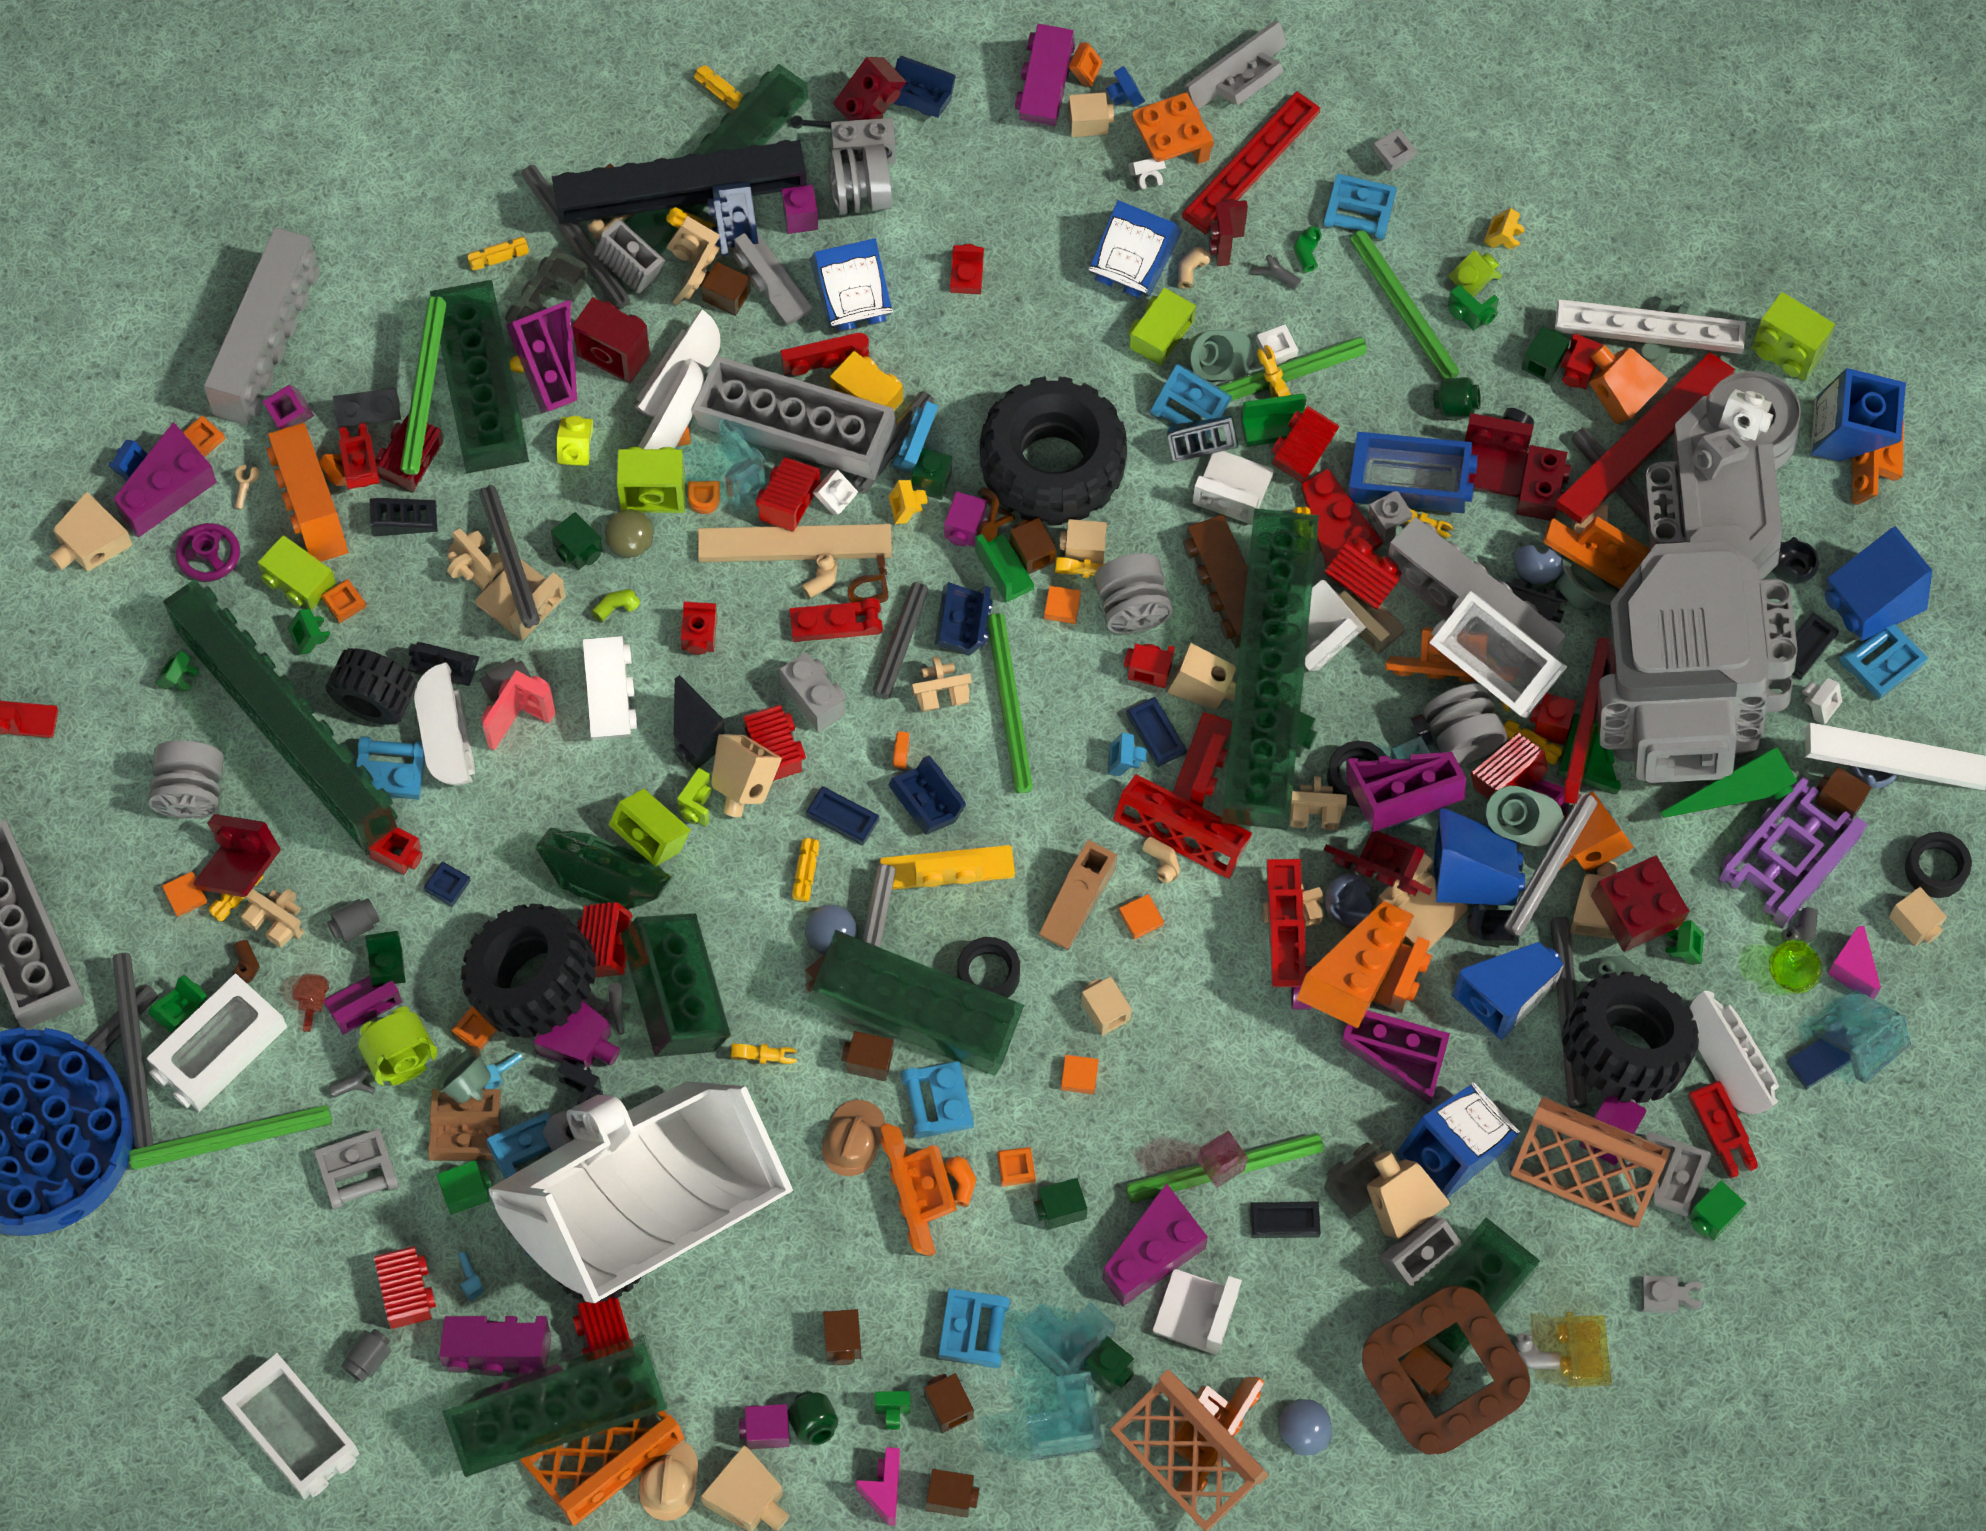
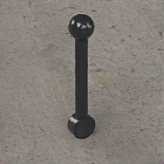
M797 115L791 118V125L796 129L802 126L831 128V121L803 120L801 116Z

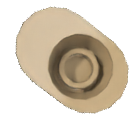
M684 1440L641 1473L639 1487L640 1502L645 1511L653 1518L663 1521L676 1520L685 1515L693 1505L696 1493L698 1460L692 1446Z

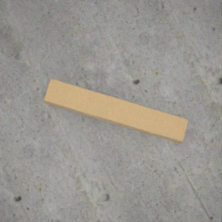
M891 524L797 526L793 532L789 529L785 530L783 527L698 528L699 562L817 560V557L822 553H830L834 559L877 558L876 555L884 554V558H892Z

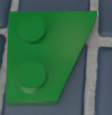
M1578 713L1572 716L1557 775L1564 778L1567 776L1580 714ZM1595 720L1582 784L1616 795L1620 791L1621 784L1620 780H1616L1613 768L1615 762L1613 750L1600 746L1598 720Z

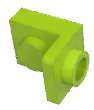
M700 768L696 770L677 798L680 816L691 824H697L698 822L706 827L709 823V810L701 805H704L708 800L712 788L710 787V774Z

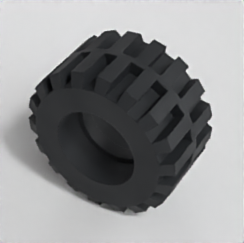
M348 648L342 651L325 687L330 697L339 706L353 715L378 724L396 725L401 722L416 691L417 683L405 668L388 657L365 649Z

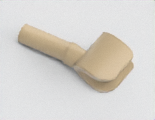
M241 465L236 469L235 476L240 484L234 508L243 509L249 484L256 482L260 476V471L257 467H252L248 479L245 477L246 465Z

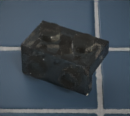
M1380 1139L1372 1145L1369 1142L1364 1143L1353 1153V1159L1346 1164L1342 1161L1337 1163L1326 1173L1328 1177L1324 1189L1349 1220L1372 1204L1367 1185L1380 1176L1373 1162L1376 1156L1383 1153L1384 1144Z

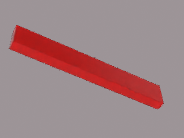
M1296 91L1182 212V218L1206 235L1211 230L1210 222L1214 221L1216 203L1229 199L1239 200L1320 113L1321 107Z
M1599 637L1597 639L1565 780L1564 800L1566 803L1577 804L1597 716L1599 681L1602 677L1606 676L1608 638Z

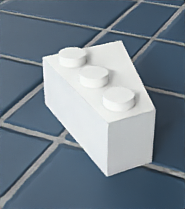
M622 636L584 639L583 649L591 739L593 741L632 737L631 729H637L636 709L629 708V697L634 696L633 677H627L626 664H632L630 644H625Z

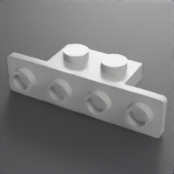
M1276 20L1185 85L1186 92L1198 110L1218 95L1238 106L1283 73L1281 62L1271 58L1287 45L1281 23Z
M758 232L759 244H752L745 233L734 239L735 247L729 248L732 250L739 267L742 270L745 269L750 275L755 289L759 293L762 292L783 322L786 325H790L811 313V304Z

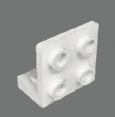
M1225 451L1213 453L1203 477L1199 476L1195 484L1193 504L1253 525L1272 479L1274 469Z
M1325 580L1317 583L1277 620V625L1305 656L1301 661L1309 671L1320 670L1366 628Z
M1177 1269L1173 1270L1153 1327V1333L1218 1356L1242 1280L1228 1276L1226 1285H1222Z

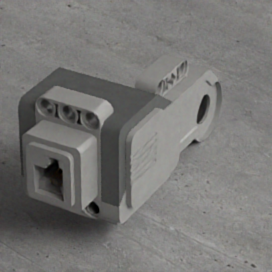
M1746 371L1730 375L1720 381L1713 388L1709 397L1703 396L1675 424L1672 462L1654 463L1646 470L1645 503L1651 551L1642 561L1641 566L1637 567L1611 601L1606 676L1602 677L1599 681L1597 708L1600 746L1612 749L1613 754L1622 761H1634L1636 779L1658 783L1718 780L1733 773L1735 756L1749 755L1757 750L1759 739L1763 738L1766 712L1782 711L1790 704L1793 684L1792 673L1795 670L1797 656L1791 590L1789 585L1782 580L1763 579L1778 565L1782 524L1776 470L1783 466L1795 451L1801 408L1798 397L1793 389L1785 381L1769 373ZM1735 389L1745 393L1753 391L1765 397L1764 400L1772 402L1768 412L1773 414L1772 426L1766 433L1761 432L1756 440H1741L1750 449L1746 458L1722 466L1716 478L1708 480L1691 462V456L1702 436L1724 430L1719 428V424L1727 400ZM1655 482H1663L1665 484H1656ZM1661 511H1664L1666 517L1661 518ZM1660 537H1668V538H1670V539L1664 540V539H1661ZM1769 599H1778L1780 602H1772ZM1771 689H1780L1783 692L1776 693L1771 691Z

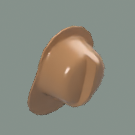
M857 1099L844 1103L836 1110L822 1147L824 1161L835 1173L851 1177L862 1174L870 1168L883 1136L880 1126L886 1124L883 1113L876 1105L869 1101Z

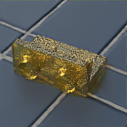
M1565 1312L1562 1322L1557 1323L1558 1343H1564L1565 1356H1561L1560 1368L1562 1377H1568V1387L1610 1386L1612 1379L1605 1315L1573 1316V1312Z

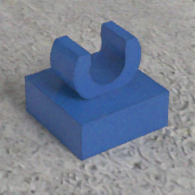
M1125 66L1114 71L1119 82L1107 87L1106 91L1115 105L1124 103L1128 98L1134 107L1144 103L1145 99Z
M125 440L121 448L117 449V455L112 462H109L108 466L127 482L148 454L134 440Z

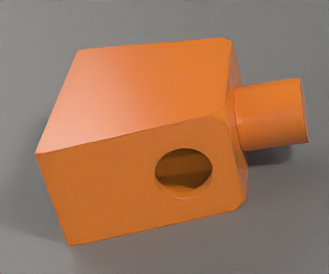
M1602 344L1590 355L1591 359L1600 368L1590 380V385L1616 424L1631 419L1668 380L1664 374L1632 348H1627L1614 355L1605 344Z
M1593 791L1588 795L1594 797L1597 801V806L1561 868L1576 858L1586 872H1590L1634 848Z

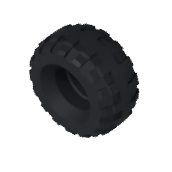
M1061 376L1058 377V381H1046V377L1034 378L1030 380L1029 385L1023 386L1020 383L1008 390L1005 398L1000 399L998 402L996 401L989 410L980 438V466L984 481L988 489L993 491L998 497L999 503L1010 512L1015 510L1020 513V518L1029 521L1040 518V520L1048 521V525H1061L1062 521L1068 519L1082 520L1089 517L1090 511L1102 509L1111 500V495L1115 489L1119 488L1123 479L1127 459V438L1124 423L1119 420L1117 409L1110 400H1107L1105 397H1099L1098 390L1088 384L1083 383L1080 386L1074 384L1072 378ZM1055 437L1074 444L1081 451L1083 458L1078 464L1068 470L1048 472L1030 464L1024 457L1023 452L1030 444L1039 439Z

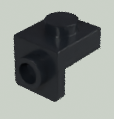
M1483 904L1473 905L1472 914L1468 916L1467 927L1469 933L1479 945L1518 946L1519 937L1509 934L1504 929V924L1512 910H1487Z
M565 1060L562 1061L557 1070L559 1082L582 1093L577 1105L596 1095H603L600 1078L592 1074V1070L589 1067L576 1061L573 1064Z

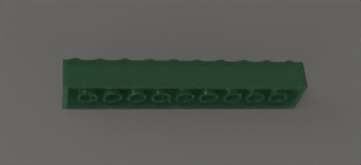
M1254 508L1221 823L1281 830L1288 829L1319 515Z
M193 579L166 598L163 603L175 632L368 856L370 854L369 848L397 828L395 820L398 819V816L391 807L394 803L388 793L383 788L377 790L371 783L374 780L369 771L363 765L359 767L355 765L352 761L354 756L343 742L340 744L336 743L332 738L334 733L330 726L323 719L319 722L312 715L315 711L304 697L298 699L293 693L295 688L286 675L283 674L279 677L274 671L276 666L266 652L260 654L254 648L257 644L247 630L241 632L235 626L238 622L228 608L222 610L216 604L219 600L209 586L203 588L196 579Z

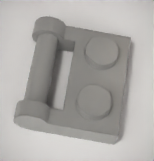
M380 1128L314 1151L333 1210L343 1207L342 1203L379 1190L389 1188L390 1191L399 1188ZM382 1167L384 1175L340 1190L337 1189L336 1182Z

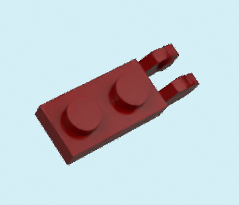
M366 422L359 424V436L351 438L346 426L340 427L341 440H339V446L348 489L367 487L380 483L370 434H368Z
M1717 1081L1689 1092L1687 1097L1716 1155L1720 1156V1161L1729 1178L1732 1179L1739 1176L1738 1166L1730 1152L1736 1148H1739L1740 1156L1746 1168L1750 1171L1757 1169L1758 1162L1749 1144L1750 1139L1722 1083Z

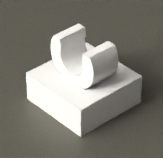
M1153 158L1128 163L1130 175L1139 174L1137 184L1140 189L1146 188L1145 178L1148 175L1154 177L1156 186L1162 185V175L1156 170L1166 168L1164 161L1156 162Z
M1286 324L1256 336V342L1264 353V345H1269L1272 348L1276 357V365L1285 363L1288 359L1298 355V348Z
M835 469L828 473L812 493L831 514L839 515L853 500L858 491L838 469Z
M1829 678L1826 679L1821 687L1809 682L1802 691L1804 695L1808 696L1804 703L1811 707L1813 719L1823 725L1828 722L1843 702L1839 682Z

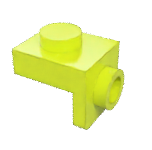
M580 416L561 417L557 433L558 464L589 465V446L593 433V419H586Z

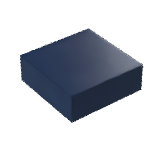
M442 861L424 886V890L453 907L471 879L470 876Z

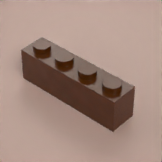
M1222 514L1188 526L1186 539L1183 540L1184 549L1189 558L1194 557L1198 566L1195 568L1197 578L1201 585L1206 584L1210 592L1208 594V601L1214 613L1219 612L1222 619L1220 627L1225 639H1231L1236 649L1270 637L1273 626L1272 619L1224 515Z

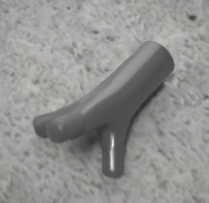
M1271 255L1266 256L1270 267L1251 269V275L1262 274L1277 278L1294 290L1301 282V279L1282 267L1278 259Z
M615 982L609 985V1003L606 1008L599 1011V1014L604 1017L611 1013L614 1016L618 1034L621 1035L624 1034L623 1009L628 1010L630 1004L623 1002L622 985Z
M366 1066L358 1073L329 1085L332 1096L335 1098L352 1090H364L373 1094L375 1087L364 1083V1080L371 1073L369 1067Z

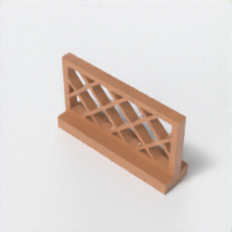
M1542 1097L1510 1175L1638 1228L1663 1171L1670 1149ZM1538 1124L1552 1129L1557 1140L1540 1146L1535 1135ZM1561 1133L1567 1135V1137L1562 1138ZM1576 1139L1584 1142L1589 1154L1572 1160L1565 1143ZM1532 1141L1535 1149L1528 1151V1148ZM1560 1146L1567 1162L1550 1168L1543 1152ZM1606 1153L1615 1155L1621 1167L1604 1173L1597 1157ZM1538 1154L1544 1167L1543 1171L1535 1174L1521 1169L1524 1159ZM1592 1159L1599 1175L1582 1181L1575 1165ZM1641 1166L1654 1172L1650 1182L1636 1186L1629 1170ZM1570 1168L1576 1184L1568 1187L1557 1184L1553 1173ZM1624 1172L1631 1189L1614 1194L1607 1178ZM1602 1181L1608 1197L1598 1201L1590 1198L1585 1187ZM1646 1190L1642 1199L1639 1192ZM1634 1194L1639 1205L1636 1215L1633 1216L1621 1211L1617 1200Z
M1167 1369L1158 1378L1160 1381L1110 1430L1204 1531H1209L1257 1483L1260 1485L1270 1475L1172 1371ZM1163 1393L1170 1400V1416H1151V1402ZM1176 1408H1177L1184 1416H1175ZM1145 1409V1416H1138ZM1132 1421H1145L1144 1441L1129 1440L1122 1430ZM1151 1421H1169V1441H1150ZM1175 1421L1190 1422L1194 1426L1193 1441H1174ZM1199 1432L1207 1441H1199ZM1136 1446H1144V1455ZM1150 1446H1169L1168 1466H1153L1149 1461ZM1174 1446L1193 1447V1466H1174ZM1199 1447H1214L1218 1451L1217 1467L1198 1466ZM1223 1458L1232 1467H1223ZM1159 1471H1168L1167 1480ZM1173 1471L1192 1472V1492L1177 1491L1173 1487ZM1198 1472H1217L1216 1492H1197ZM1223 1472H1237L1246 1481L1236 1492H1222ZM1183 1497H1191V1505ZM1197 1497H1216V1511L1205 1521L1197 1513ZM1222 1497H1230L1222 1504Z

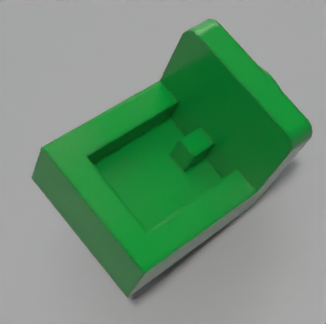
M1459 284L1450 292L1447 307L1455 319L1458 321L1463 320L1474 331L1480 325L1487 326L1495 319L1498 314L1496 310L1499 298L1493 295L1481 304Z
M182 975L177 980L175 990L152 1004L148 1014L172 1034L205 1003L207 995L198 984L192 982L186 975Z

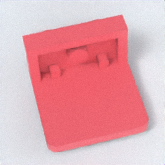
M517 670L511 679L507 678L504 680L498 692L499 698L493 706L489 705L486 708L481 719L487 745L493 750L497 748L520 710L547 723L551 722L556 712L551 689L545 680L538 676H532L531 678Z

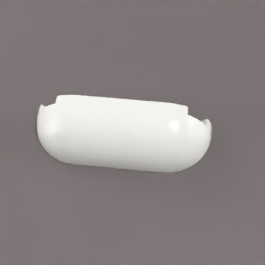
M704 310L699 311L694 316L695 319L687 331L684 329L680 331L637 397L639 403L635 408L649 417H655L687 359L691 358L695 361L704 375L717 356L720 348V333L714 320Z
M691 358L687 359L681 367L638 447L643 449L676 448L694 415L692 408L705 382L700 367Z
M445 662L432 667L420 678L414 694L415 707L428 770L436 779L443 783L464 785L473 782L469 775L475 774L474 760L459 688L453 690L450 676L452 671Z
M1703 991L1694 999L1690 1006V1010L1693 1013L1692 1020H1696L1699 1031L1698 1050L1716 1081L1722 1083L1732 1105L1736 1109L1747 1114H1758L1767 1111L1779 1101L1776 1099L1774 1091L1779 1087L1776 1077L1730 1004L1724 1007L1714 999L1713 992Z

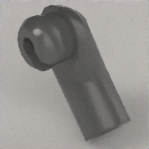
M1803 908L1801 910L1800 925L1791 930L1787 928L1783 931L1782 940L1787 948L1800 949L1815 939L1818 918L1817 909Z

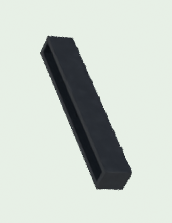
M782 140L775 144L761 146L755 144L734 150L720 149L714 153L688 154L684 157L673 159L659 158L653 162L626 163L619 167H598L591 171L565 172L558 176H552L559 225L708 203V198H713L712 186L750 181L752 196L782 192V189L807 185L800 140Z

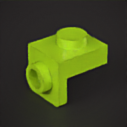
M1474 249L1448 277L1456 286L1460 284L1475 297L1493 278L1499 280L1503 275L1497 270V267L1500 265L1499 262L1490 253L1486 252L1483 255Z

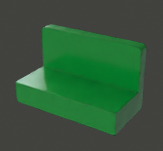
M1305 394L1243 402L1241 424L1246 447L1276 443L1280 436L1286 439L1292 430L1287 426L1297 410L1302 413L1305 410Z
M1004 533L995 537L990 542L986 541L983 534L976 536L975 552L1005 603L1034 590L1033 581Z

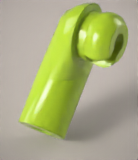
M631 589L610 592L593 608L591 613L596 619L603 622L620 606H624L626 611H634L640 605V599L635 596L636 592Z

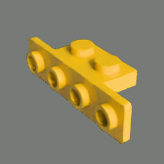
M1010 845L883 857L880 859V864L890 865L895 868L892 890L937 887L958 883L969 884L1015 877L1013 851Z

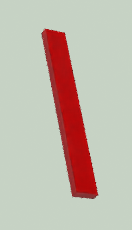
M1709 352L1557 499L1555 507L1581 525L1674 434L1675 424L1703 396L1709 397L1713 388L1720 381L1733 375L1735 368Z

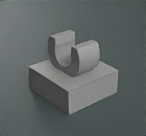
M1400 129L1378 140L1373 146L1374 152L1391 172L1403 167L1405 163L1416 158L1417 150Z

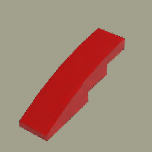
M1267 859V901L1272 988L1301 987L1306 976L1301 859Z

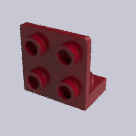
M1470 413L1464 442H1472V454L1478 455L1476 474H1470L1469 483H1474V490L1512 497L1520 496L1533 424ZM1463 457L1461 458V464L1457 480L1459 484L1461 479Z
M214 814L207 824L220 848L193 884L198 890L246 897L271 865L272 861L281 851V848L265 822Z

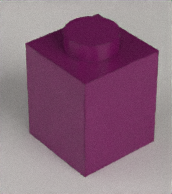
M813 185L782 189L787 233L793 234L818 230V211Z
M290 384L263 400L265 407L279 429L306 422L314 417L299 389Z
M956 491L944 523V538L957 546L970 545L975 547L977 528L986 517L987 500Z
M787 1404L745 1407V1418H739L740 1439H746L747 1447L750 1450L790 1447Z

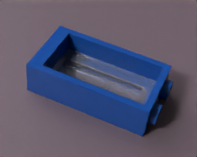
M1357 431L1349 483V497L1354 503L1371 504L1394 491H1398L1411 509L1465 514L1466 502H1472L1474 483H1469L1470 474H1476L1478 455L1472 454V442Z

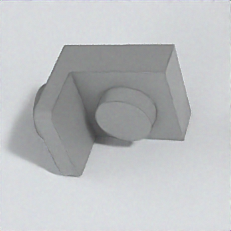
M1728 428L1702 436L1691 456V462L1708 480L1716 478L1722 466L1745 459L1750 449Z
M1394 491L1369 504L1368 521L1384 545L1390 543L1396 537V528L1399 525L1412 519V512L1398 491Z

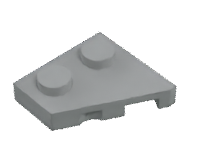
M1648 1131L1646 1140L1670 1149L1663 1171L1653 1191L1655 1206L1688 1217L1709 1163L1711 1152Z

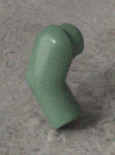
M1624 955L1604 957L1597 964V972L1602 977L1604 974L1614 972L1617 975H1620L1621 972H1633L1634 976L1647 975Z

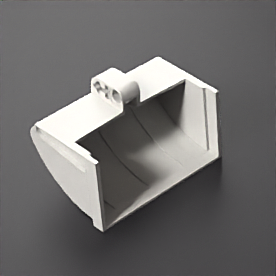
M685 1081L629 1111L626 1110L623 1103L615 1096L596 1095L566 1113L574 1140L489 1188V1194L499 1217L525 1251L553 1278L571 1290L582 1294L585 1302L590 1303L600 1301L793 1191L746 1086Z

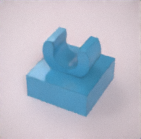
M1122 732L1110 743L1108 774L1122 776L1129 768H1139L1140 762H1146L1147 749L1134 747L1133 734Z

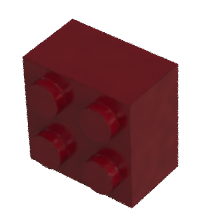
M592 297L572 325L576 355L631 384L650 356L647 325L638 316L627 315L619 311L609 301H600Z
M1657 855L1600 880L1591 894L1594 903L1623 953L1680 927L1690 912Z

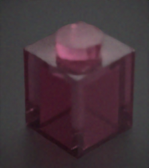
M1228 1130L1202 1146L1197 1161L1215 1187L1218 1188L1245 1171L1248 1157Z

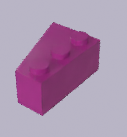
M1037 23L1036 32H1030L1027 50L1032 52L1030 61H1024L1021 73V80H1025L1023 92L1018 91L1015 101V109L1019 110L1020 120L1052 126L1057 125L1064 96L1066 77L1069 76L1071 53H1074L1076 47L1074 30Z
M571 299L506 324L541 414L577 401L576 370L572 343L573 330L570 312Z
M173 422L114 497V501L122 519L140 537L216 484L217 481L211 464Z
M1453 752L1412 754L1410 758L1389 760V756L1378 757V760L1358 762L1357 758L1347 759L1346 781L1372 832L1465 799L1466 776Z
M1367 1010L1359 1028L1346 1024L1341 1046L1417 1097L1431 1104L1450 1033Z
M1167 1183L1104 1267L1102 1280L1122 1306H1125L1172 1273L1173 1270L1178 1269L1206 1249L1208 1236Z
M445 1316L439 1353L442 1366H447V1370L457 1373H465L468 1371V1368L481 1369L483 1374L490 1376H501L503 1372H514L517 1377L523 1379H536L537 1375H546L552 1336L547 1317L536 1316L535 1323H517L518 1317L505 1316V1322L487 1321L486 1316Z

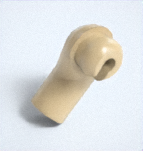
M1193 247L1179 261V288L1190 289L1193 287V270L1198 265L1204 267L1210 262L1211 255L1209 251L1204 250L1203 247Z
M822 553L817 557L816 577L801 585L808 599L832 587L835 583L838 566L830 553Z

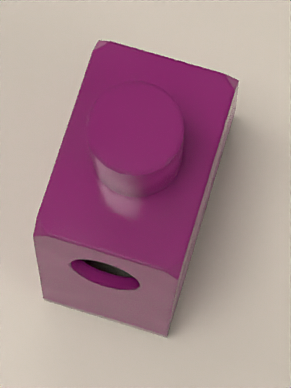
M584 1001L580 1004L582 1006L580 1011L576 1015L573 1013L567 1018L569 1022L562 1027L558 1025L553 1027V1031L545 1035L539 1033L533 1042L536 1054L560 1063L563 1060L571 1064L576 1061L587 1067L591 1066L595 1058L612 1066L621 1050L607 1041L611 1035L610 1023Z

